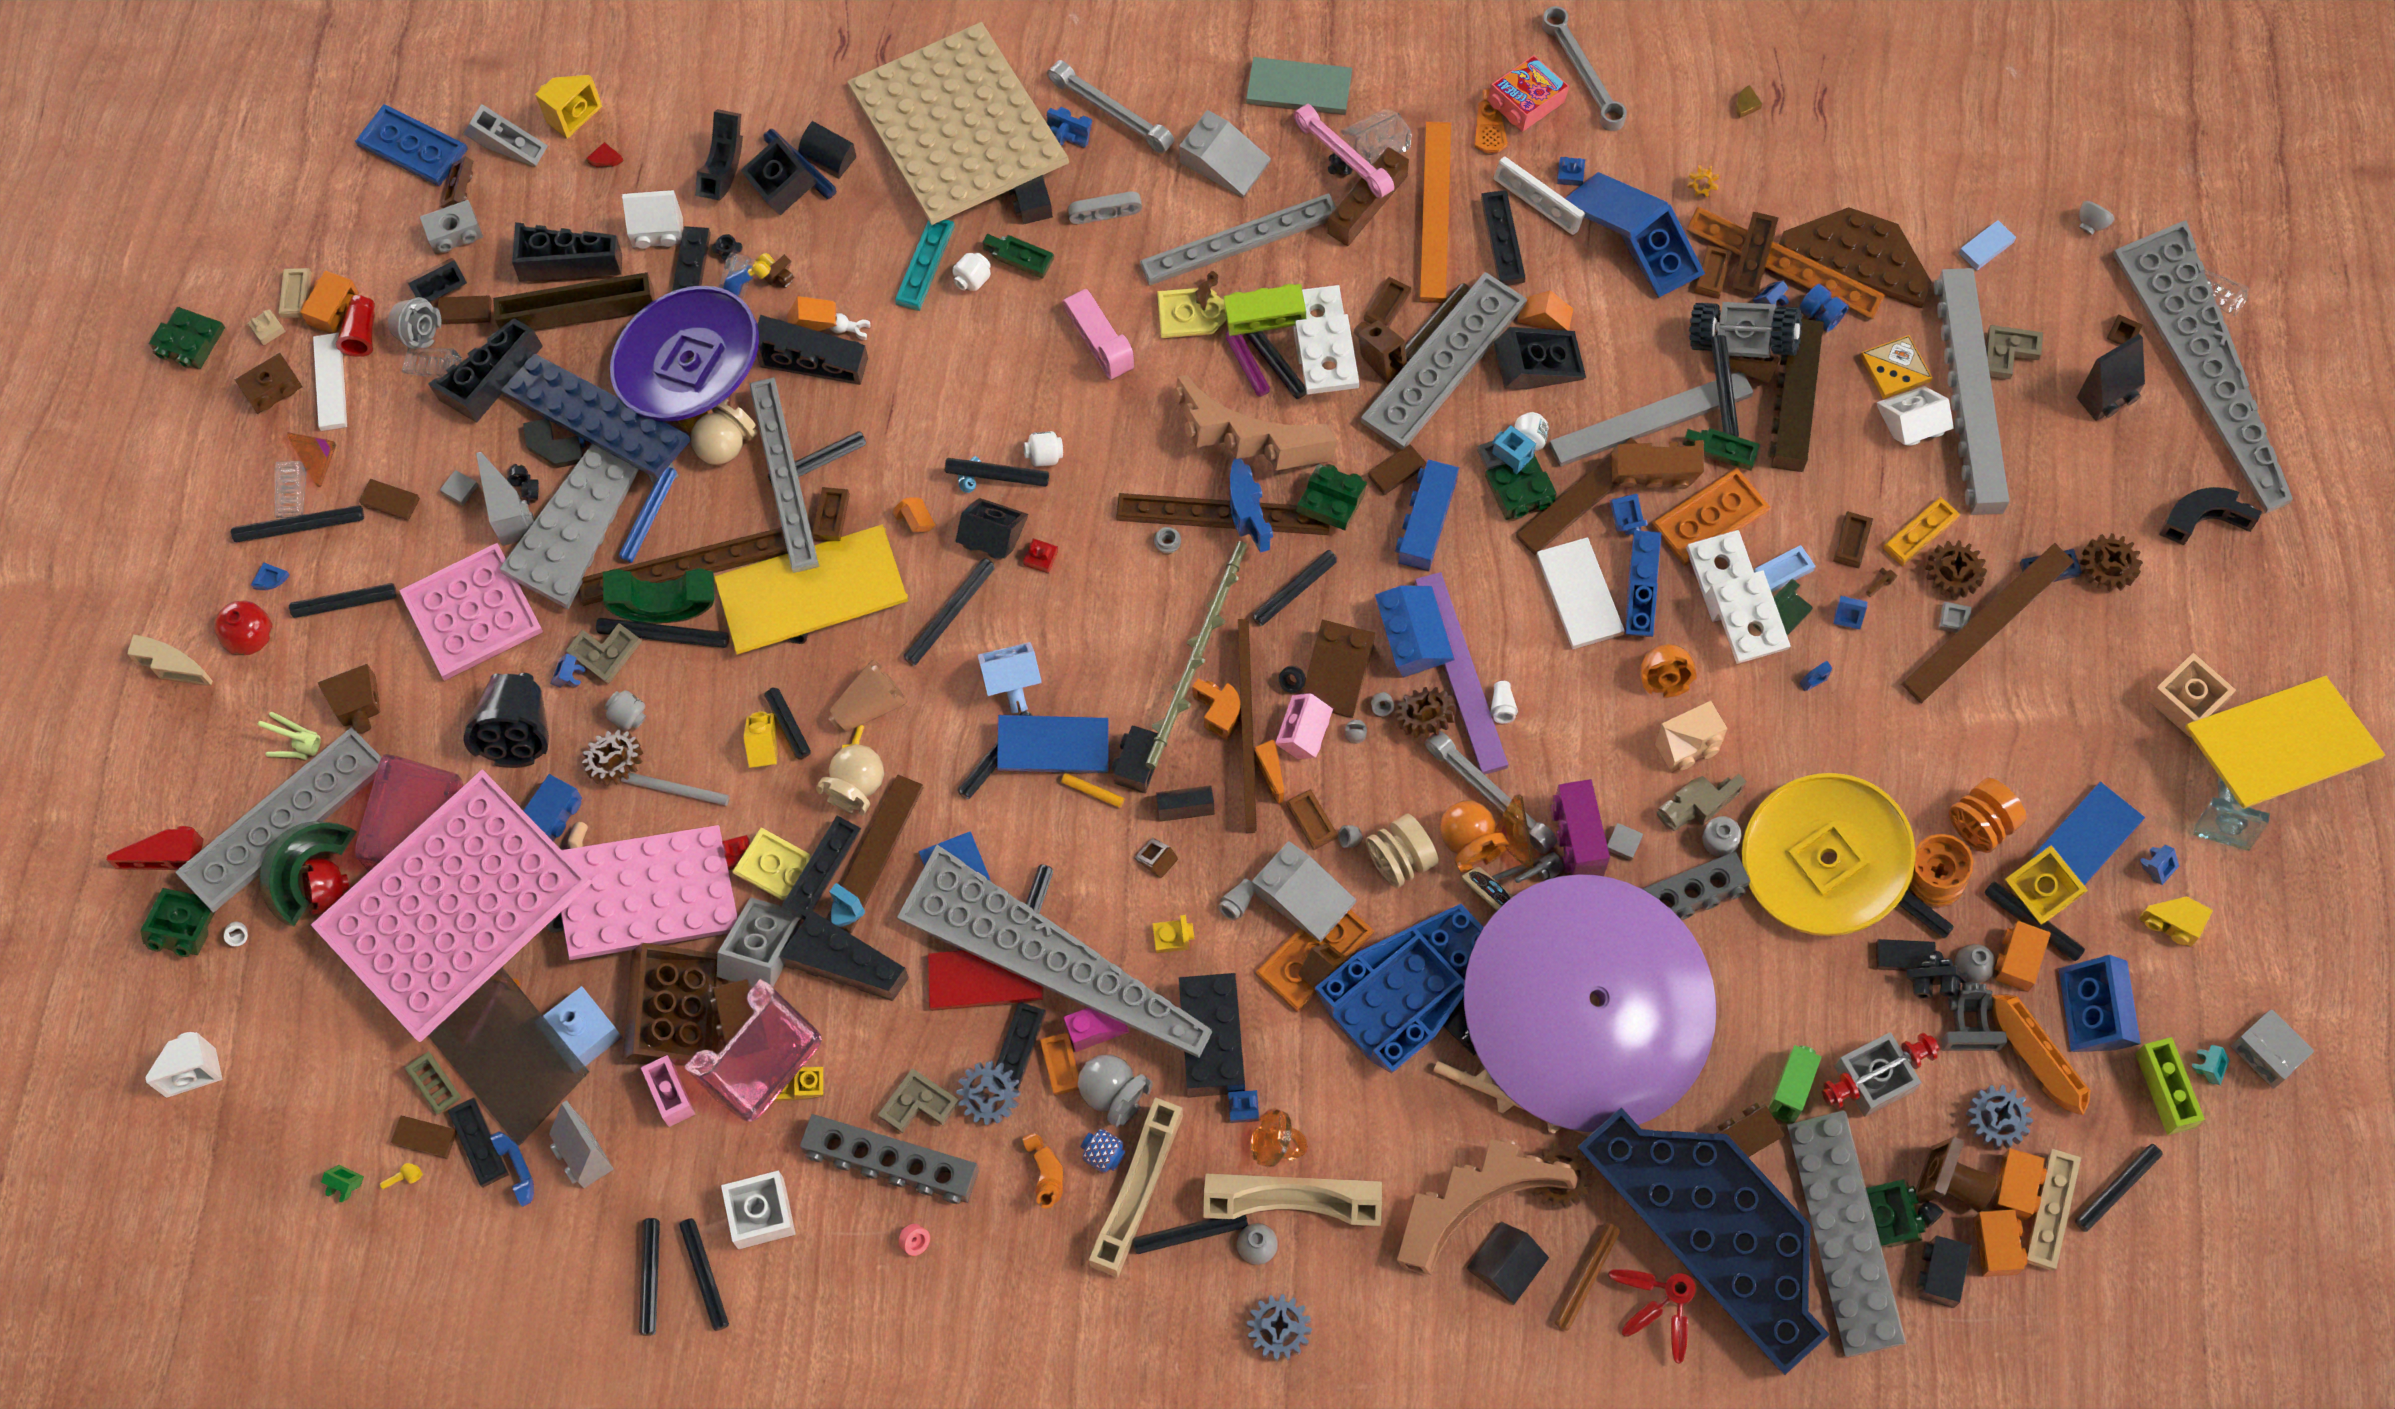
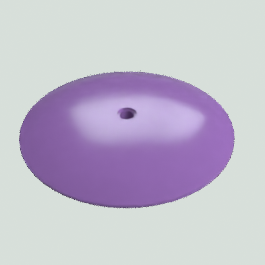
M1569 875L1548 879L1523 890L1507 901L1485 925L1474 945L1466 970L1464 984L1466 1023L1471 1041L1484 1068L1496 1085L1521 1108L1537 1118L1559 1127L1582 1132H1594L1621 1107L1637 1125L1652 1120L1677 1103L1690 1089L1704 1067L1712 1046L1716 1024V997L1709 966L1700 946L1683 921L1669 907L1646 891L1627 882L1598 875ZM1590 993L1598 997V1007L1591 1004L1589 999Z

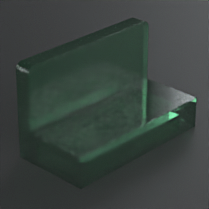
M1793 579L1774 597L1787 636L1813 609L1809 603L1797 595L1800 584ZM1753 624V626L1762 633L1760 626L1757 624Z

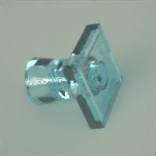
M2219 776L2218 798H2212L2196 823L2193 835L2250 851L2269 823L2270 813L2251 808L2252 806L2242 809Z

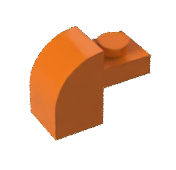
M1198 678L1192 686L1193 697L1210 707L1204 716V728L1228 741L1240 721L1239 695L1229 683L1220 691V688L1215 683L1208 680L1204 682Z

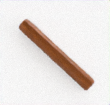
M1607 1223L1563 1305L1555 1321V1325L1562 1330L1568 1331L1618 1238L1621 1229L1616 1225Z

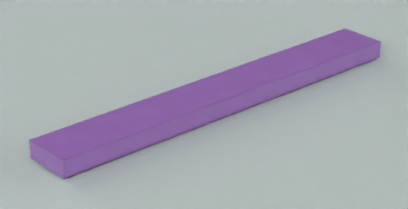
M1439 572L1415 579L1416 586H1432L1455 658V660L1445 663L1443 666L1479 770L1485 775L1507 769L1508 762L1442 573Z

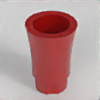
M356 295L351 298L336 341V347L342 353L354 357H364L372 353L375 303L371 298L362 295Z

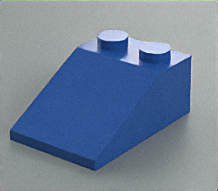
M1671 204L1668 205L1669 210L1633 239L1621 234L1632 258L1658 298L1705 274Z

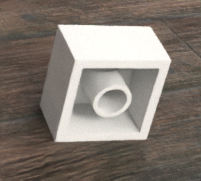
M779 1170L721 1185L732 1242L738 1249L796 1235L785 1181Z

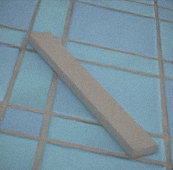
M1328 193L1140 260V267L1149 286L1327 223L1328 217L1335 210L1336 206Z
M1737 372L1732 374L1735 403L1752 397L1754 392L1744 373ZM1715 380L1550 441L1549 446L1561 467L1616 447L1618 444H1624L1631 437L1635 440L1720 409L1717 382Z
M775 377L749 383L792 571L796 573L817 568L819 563Z

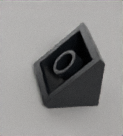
M1501 1222L1466 1269L1515 1305L1549 1257L1527 1232Z

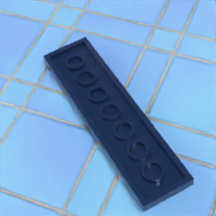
M535 353L501 390L506 398L656 479L663 474L691 441L688 434L663 421H655L638 415L634 410L625 406L620 398Z

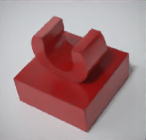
M1033 538L1023 560L1024 566L1049 574L1058 553V546Z
M747 835L722 841L728 870L735 869L749 847L750 842Z

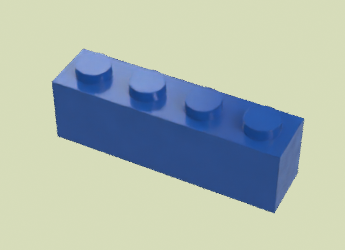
M1428 459L1426 468H1420L1417 483L1420 484L1418 492L1413 491L1409 505L1413 507L1411 515L1406 514L1402 529L1406 530L1404 538H1398L1395 552L1399 553V564L1430 571L1457 483L1459 467Z
M548 774L524 809V812L554 841L556 837H560L564 832L566 822L571 814L574 815L579 810L582 797L577 788Z

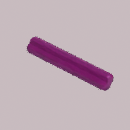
M1228 331L1226 339L1256 395L1262 397L1268 394L1270 387L1242 335L1230 336Z

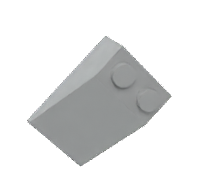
M1209 110L1203 114L1179 146L1181 164L1243 198L1271 162V158L1229 121Z
M482 452L476 453L489 522L502 546L517 543L534 523L533 513L529 512L526 500L522 501L517 491Z
M1290 841L1284 845L1252 881L1257 897L1319 942L1327 936L1357 902L1313 858Z
M750 897L718 951L717 977L734 982L748 979L751 987L771 992L784 967L779 956L798 931L802 919L782 909V906Z
M567 1100L563 1102L549 1133L554 1142L550 1145V1148L558 1160L564 1158L568 1165L564 1171L571 1182L574 1184L578 1181L583 1188H586L614 1170L586 1122Z

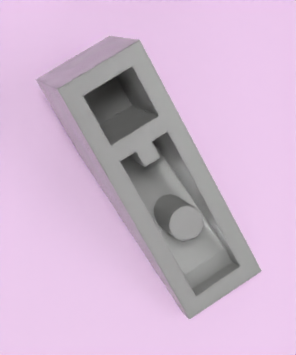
M483 104L480 105L463 133L487 149L536 167L548 147L545 143Z

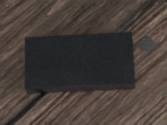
M1878 939L1876 941L1877 969L1907 971V969L1923 968L1922 961L1930 960L1931 953L1936 951L1935 942Z

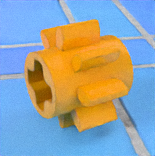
M1698 165V172L1696 174L1694 172L1689 173V177L1694 181L1688 183L1687 187H1694L1695 197L1699 193H1705V196L1708 198L1711 189L1718 190V185L1713 183V181L1719 179V174L1713 175L1711 172L1712 166H1709L1708 169H1702V166ZM1707 177V183H1704L1703 186L1700 185L1699 181Z

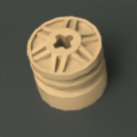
M1405 814L1391 823L1392 835L1387 830L1380 829L1377 834L1378 837L1371 835L1366 838V845L1376 868L1395 888L1403 886L1405 880L1411 881L1414 878L1412 867L1419 873H1423L1438 864L1439 860L1429 836L1420 823L1410 814Z

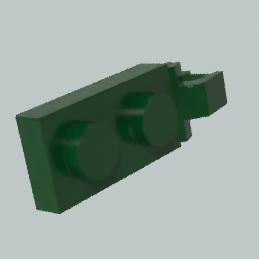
M987 234L983 240V249L992 253L993 258L1042 279L1054 260L1052 252L1007 235V237L1002 236L999 239Z
M1711 428L1709 430H1701V433L1687 429L1682 445L1695 446V441L1704 440L1705 457L1752 471L1760 447L1759 443Z

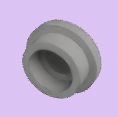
M1164 527L1156 533L1154 543L1160 552L1173 553L1181 545V536L1175 529ZM1165 539H1171L1173 541L1170 544L1163 543Z

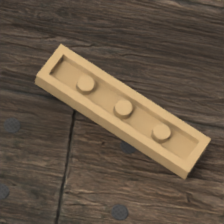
M2055 1149L2049 1151L2046 1164V1179L2043 1186H2041L2039 1195L2041 1196V1204L2034 1217L2026 1252L2028 1264L2051 1271L2057 1268L2081 1157Z

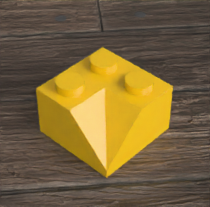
M589 75L552 78L548 83L542 85L535 94L546 123L567 139L602 107L594 81Z

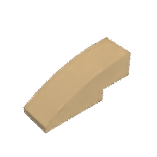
M133 635L127 655L136 665L150 667L160 679L212 685L213 681L194 660L178 649L152 638Z

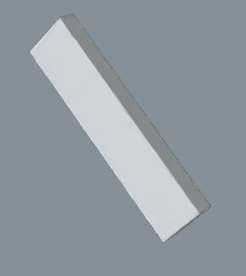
M1503 157L1499 161L1493 177L1495 181L1570 234L1574 235L1578 232L1585 212L1508 158Z
M340 333L313 337L318 425L321 431L347 427L343 353L336 347V341Z

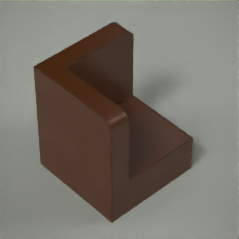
M1327 942L1311 949L1298 974L1315 989L1317 985L1348 961V959Z

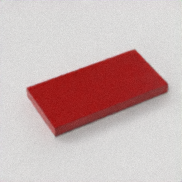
M964 950L928 954L929 1008L931 1011L1043 1000V986Z

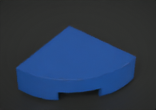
M263 562L251 586L256 590L274 589L284 583L290 574L286 570Z
M1825 661L1810 671L1799 683L1803 690L1808 691L1827 681L1832 671L1831 665L1828 661Z

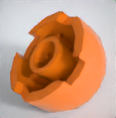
M1666 644L1651 649L1645 655L1641 664L1643 688L1649 694H1652L1653 691L1655 693H1664V698L1679 696L1690 689L1689 685L1697 679L1692 656L1684 648L1677 645Z

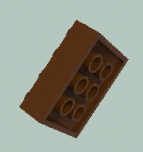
M641 943L632 951L623 1062L647 1065L668 1055L674 1065H716L717 1025H719L717 1015L714 1014L711 998L715 997L713 987L722 985V978L717 977L718 954L649 943Z

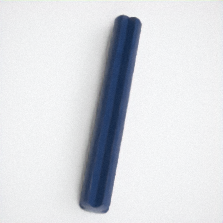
M769 129L764 133V141L767 144H770L775 138L779 137L793 150L818 181L813 187L826 199H831L837 193L836 187L774 129Z

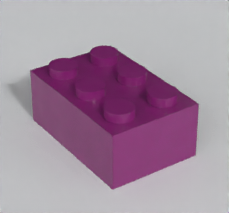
M1592 779L1558 784L1556 795H1553V805H1550L1552 820L1557 821L1559 830L1556 831L1558 846L1564 849L1565 856L1562 857L1564 873H1569V875L1604 876L1610 855Z

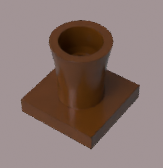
M1951 1137L1931 1146L1916 1187L1918 1201L1924 1204L1949 1193L1979 1213L1987 1206L1994 1193L1997 1182L1996 1175L1979 1171L1957 1162L1964 1141Z

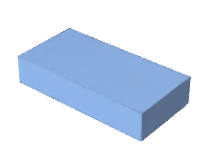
M1997 220L1963 246L1959 251V255L1977 271L2014 243L2016 236Z
M1800 545L1755 568L1754 573L1764 570L1772 593L1813 572L1816 566Z

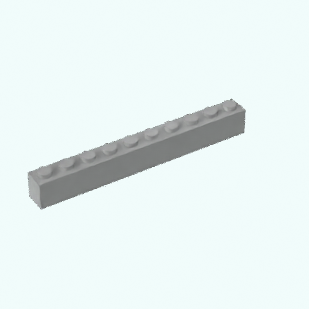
M1942 269L1938 280L1934 282V293L1939 295L1937 314L1939 318H1942L1943 322L1941 339L1946 342L1944 361L1945 364H1949L1948 386L1953 389L1951 408L1956 410L1957 418L1955 419L1954 428L1955 433L1960 436L1958 455L1960 458L1963 457L1964 465L1962 466L1961 475L1962 480L1967 483L1965 502L1966 505H1970L1971 515L2003 514L2010 501L1974 269Z

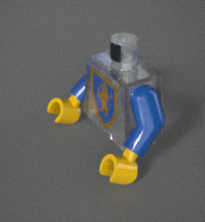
M731 252L726 259L718 288L728 290L744 300L749 281L753 279V275L756 274L760 279H763L769 274L770 266L775 261L767 253H763L757 259H752Z

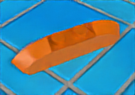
M2008 994L1992 995L1993 1006L1991 1012L1998 1032H2006V1038L2011 1041L2015 1053L2024 1058L2030 1066L2032 1075L2044 1084L2041 1088L2042 1091L2062 1108L2079 1115H2084L2090 1102L2091 1090L2018 996Z

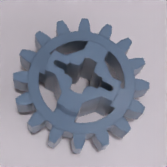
M989 1060L984 1068L983 1064L979 1062L975 1064V1070L969 1068L965 1071L969 1078L962 1077L959 1079V1083L964 1088L958 1089L956 1094L963 1095L964 1099L958 1104L959 1106L966 1105L968 1107L964 1113L966 1116L970 1113L975 1114L974 1122L984 1118L985 1125H989L992 1118H994L996 1123H1000L1003 1120L1002 1115L1007 1118L1012 1115L1009 1107L1016 1108L1019 1104L1013 1100V1098L1021 1095L1020 1091L1014 1090V1086L1019 1083V1080L1011 1081L1010 1076L1013 1071L1003 1072V1063L994 1068L993 1061ZM983 1074V1077L981 1078V1083L979 1085L972 1086L974 1080L979 1075ZM997 1077L1003 1082L1004 1086L997 1080ZM987 1087L989 1092H993L995 1094L991 1098H989V1095L987 1093H984L983 1091ZM973 1099L980 1105V1108L975 1104ZM1005 1100L1004 1105L995 1111L997 1101Z
M1990 1085L1987 1088V1093L1981 1089L1976 1094L1977 1098H1973L1969 1104L1973 1108L1969 1109L1966 1115L1973 1117V1119L1967 1125L1977 1129L1973 1135L1974 1138L1980 1135L1984 1137L1982 1143L1984 1146L1991 1141L1993 1142L1994 1149H1998L2002 1143L2006 1149L2012 1147L2013 1142L2018 1145L2023 1141L2022 1136L2029 1134L2030 1130L2026 1126H2030L2033 1123V1119L2026 1117V1115L2032 1109L2022 1105L2026 1100L2025 1097L2019 1099L2015 1097L2016 1089L2007 1093L2005 1085H2001L1998 1091L1995 1090L1993 1085ZM1990 1100H2002V1101H2001V1102H1998V1103H1994V1102H1992V1101H1990ZM2003 1109L2004 1111H2003L2002 1114H2001V1115H2002V1117H2001V1120H2002V1121H2000V1122L1996 1125V1122H1997V1120H1998V1119H1997V1117H1998V1114H1997V1113H1999V1112ZM2005 1131V1132L2010 1133V1134H2007V1135H1999V1134H1997V1133H1998V1132Z
M1281 1294L1279 1301H1275L1274 1297L1270 1295L1268 1304L1260 1300L1258 1302L1260 1310H1251L1250 1315L1255 1321H1247V1327L1254 1329V1331L1248 1334V1338L1250 1340H1257L1253 1348L1258 1350L1262 1347L1264 1349V1358L1269 1353L1274 1354V1361H1278L1279 1356L1284 1354L1288 1361L1290 1360V1352L1294 1351V1353L1300 1355L1299 1345H1308L1309 1341L1304 1335H1310L1312 1328L1305 1325L1311 1322L1310 1316H1302L1305 1311L1304 1305L1298 1308L1295 1307L1296 1298L1293 1297L1288 1303L1285 1302L1284 1294ZM1276 1309V1313L1271 1317L1263 1318L1266 1313ZM1286 1311L1291 1312L1297 1318L1298 1323L1291 1321L1286 1315ZM1279 1316H1282L1283 1327L1288 1329H1283L1280 1339L1277 1340V1333L1274 1327L1279 1322ZM1260 1332H1262V1334H1267L1270 1337V1339L1272 1340V1345L1268 1344L1262 1338ZM1290 1337L1296 1338L1291 1344L1283 1347V1343Z

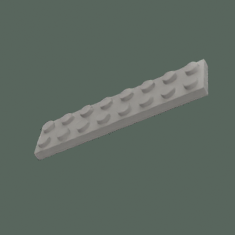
M1485 272L1361 417V423L1402 450L1407 447L1494 344V341L1520 313L1527 299Z
M351 727L175 873L214 913L260 874L261 865L267 850L283 832L301 823L324 821L386 770L389 767L387 762Z
M1843 1110L1787 1125L1845 1356L1849 1358L1905 1345L1906 1340L1846 1112Z

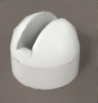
M231 922L224 930V939L231 946H240L247 940L248 930L241 922ZM237 929H241V930H238V931L232 933L231 935L229 934V932H232V931L237 930Z

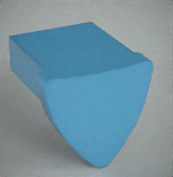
M836 883L829 891L834 900L831 909L833 924L843 927L857 921L865 914V910L858 897Z

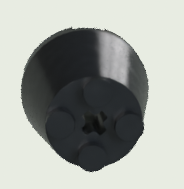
M531 674L491 675L490 681L486 685L465 726L464 745L474 757L480 755L493 760L494 766L521 768L533 765L535 759L547 753L549 732L542 690Z

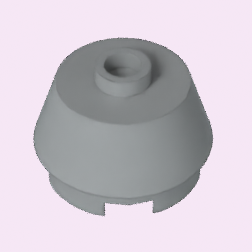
M420 297L398 302L393 306L388 317V327L391 334L411 349L427 348L435 342L432 338L435 335L436 328H441V315L438 308L433 307L428 300Z

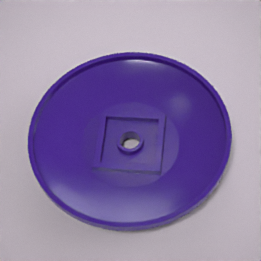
M714 286L686 287L654 300L632 318L622 331L614 347L610 363V376L617 396L625 406L634 410L638 415L655 421L683 420L712 409L728 398L739 387L753 366L759 345V330L756 319L750 308L741 298L728 290ZM694 357L691 362L685 363L686 359Z

